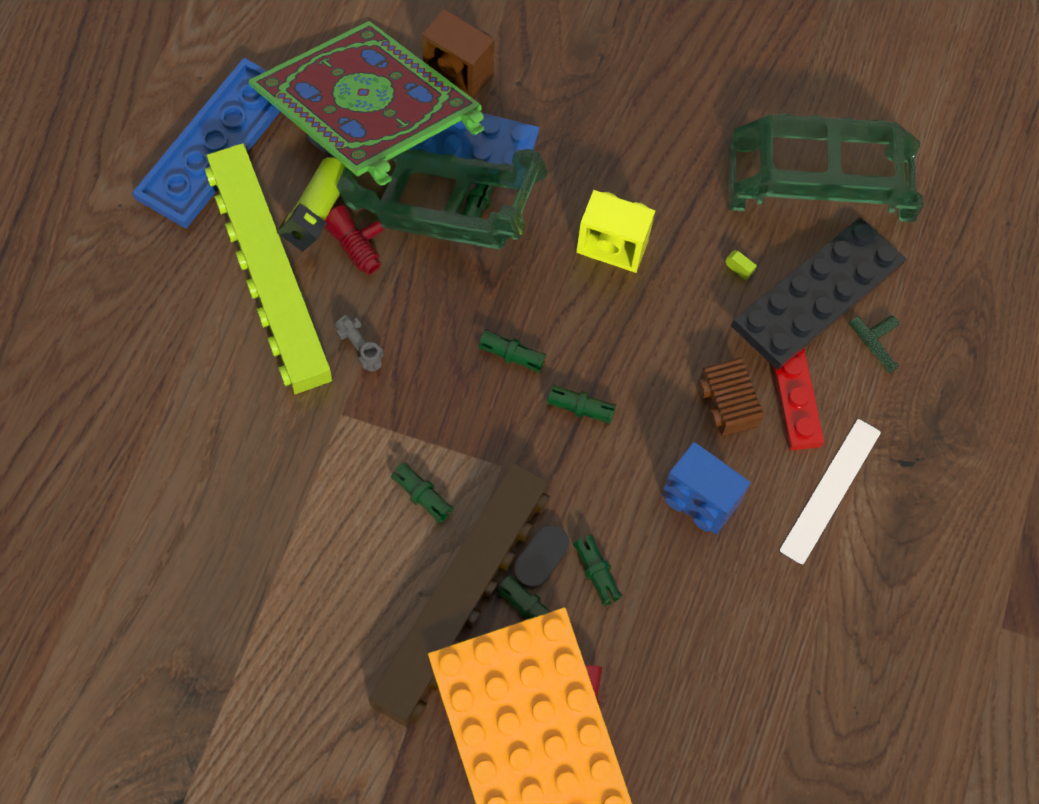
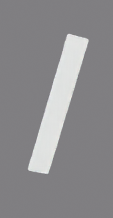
M860 419L856 421L780 549L781 553L800 564L805 563L881 433L879 430Z

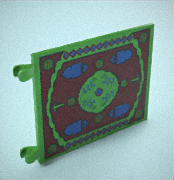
M370 21L249 80V85L355 175L360 176L369 171L380 186L392 181L391 176L387 174L390 170V164L386 162L387 160L460 121L463 122L468 131L473 135L484 130V126L479 123L484 119L483 114L480 112L481 104Z

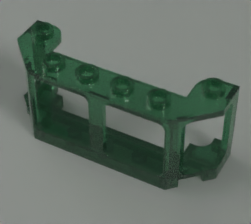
M787 113L767 115L733 130L729 144V210L744 211L746 199H757V204H763L765 197L887 204L889 213H894L896 208H900L899 221L915 222L923 208V195L917 192L915 165L920 141L897 122H886L881 119L869 121L854 120L850 117L838 119L823 118L818 115L809 117L792 116ZM773 137L827 140V171L808 172L776 169L773 165ZM841 141L887 144L885 147V157L895 161V176L886 177L844 173L841 169ZM760 148V172L752 177L736 182V151L750 152ZM904 162H907V180H908V183H907V181H906V179H905V165H904Z
M408 149L391 158L396 163V168L391 177L392 181L388 183L381 200H379L374 190L361 187L356 179L353 178L354 173L347 167H345L336 188L347 206L356 211L359 208H365L377 214L376 220L384 228L501 249L505 247L509 238L517 240L522 237L526 227L522 218L523 208L533 185L544 179L548 171L541 153L531 149L516 151L512 157L513 165L489 163L477 158L472 160L459 158L452 154L429 153L423 149ZM413 173H423L457 180L444 211L398 203ZM473 183L518 190L513 205H502L500 212H491L489 219L458 214L468 189Z

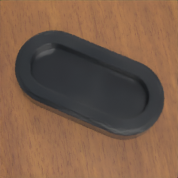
M546 526L540 529L515 564V578L521 586L527 589H536L544 585L568 551L569 538L563 529L557 526Z

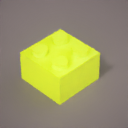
M593 190L581 220L577 253L637 273L649 241L655 210L648 208L642 203H632L620 199L609 192L602 193Z

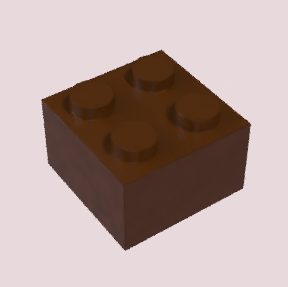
M443 9L422 33L423 62L474 99L494 75L495 39L486 31L478 30L466 23L461 16L453 15Z

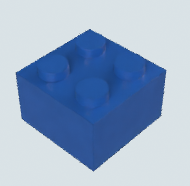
M693 442L670 471L662 496L665 497L666 503L671 508L679 512L683 510L691 516L693 522L700 529L706 532L711 531L717 535L740 505L751 482Z

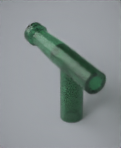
M891 315L870 329L859 316L854 318L849 323L850 327L875 357L887 368L886 371L891 374L899 368L898 363L893 361L878 340L899 326L897 318Z

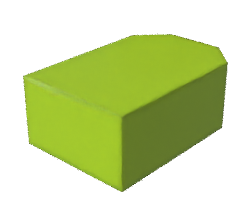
M736 250L725 261L727 266L745 281L750 279L757 266Z

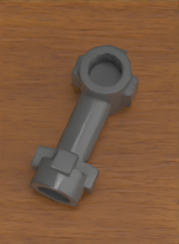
M351 315L341 317L335 324L336 333L341 340L348 338L361 354L358 359L362 368L368 371H376L381 368V358L384 356L383 349L376 343L367 342L359 332L362 326L357 318L353 319Z

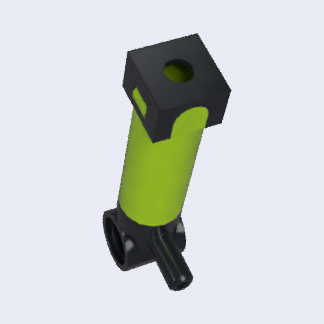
M308 134L306 140L326 155L296 206L285 217L276 232L302 252L320 236L327 224L324 220L352 174L351 170Z

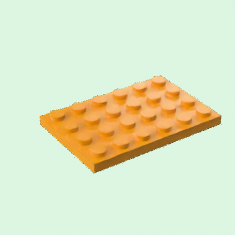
M565 607L428 653L476 804H632Z

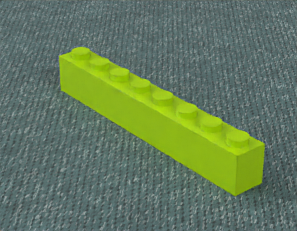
M244 143L208 154L207 159L210 167L204 170L210 187L217 186L219 195L214 197L220 214L227 213L230 220L229 223L225 224L230 241H237L240 250L235 253L241 270L248 269L251 279L246 280L251 297L252 299L258 297L262 307L257 309L263 328L269 326L273 335L267 338L273 356L280 355L284 366L278 367L284 385L291 384L294 394H298L332 382L331 370L280 237L276 233L277 229Z

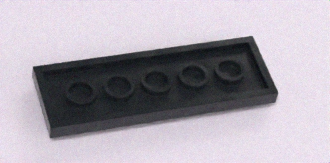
M860 217L733 320L731 327L775 369L779 370L904 264L906 258Z

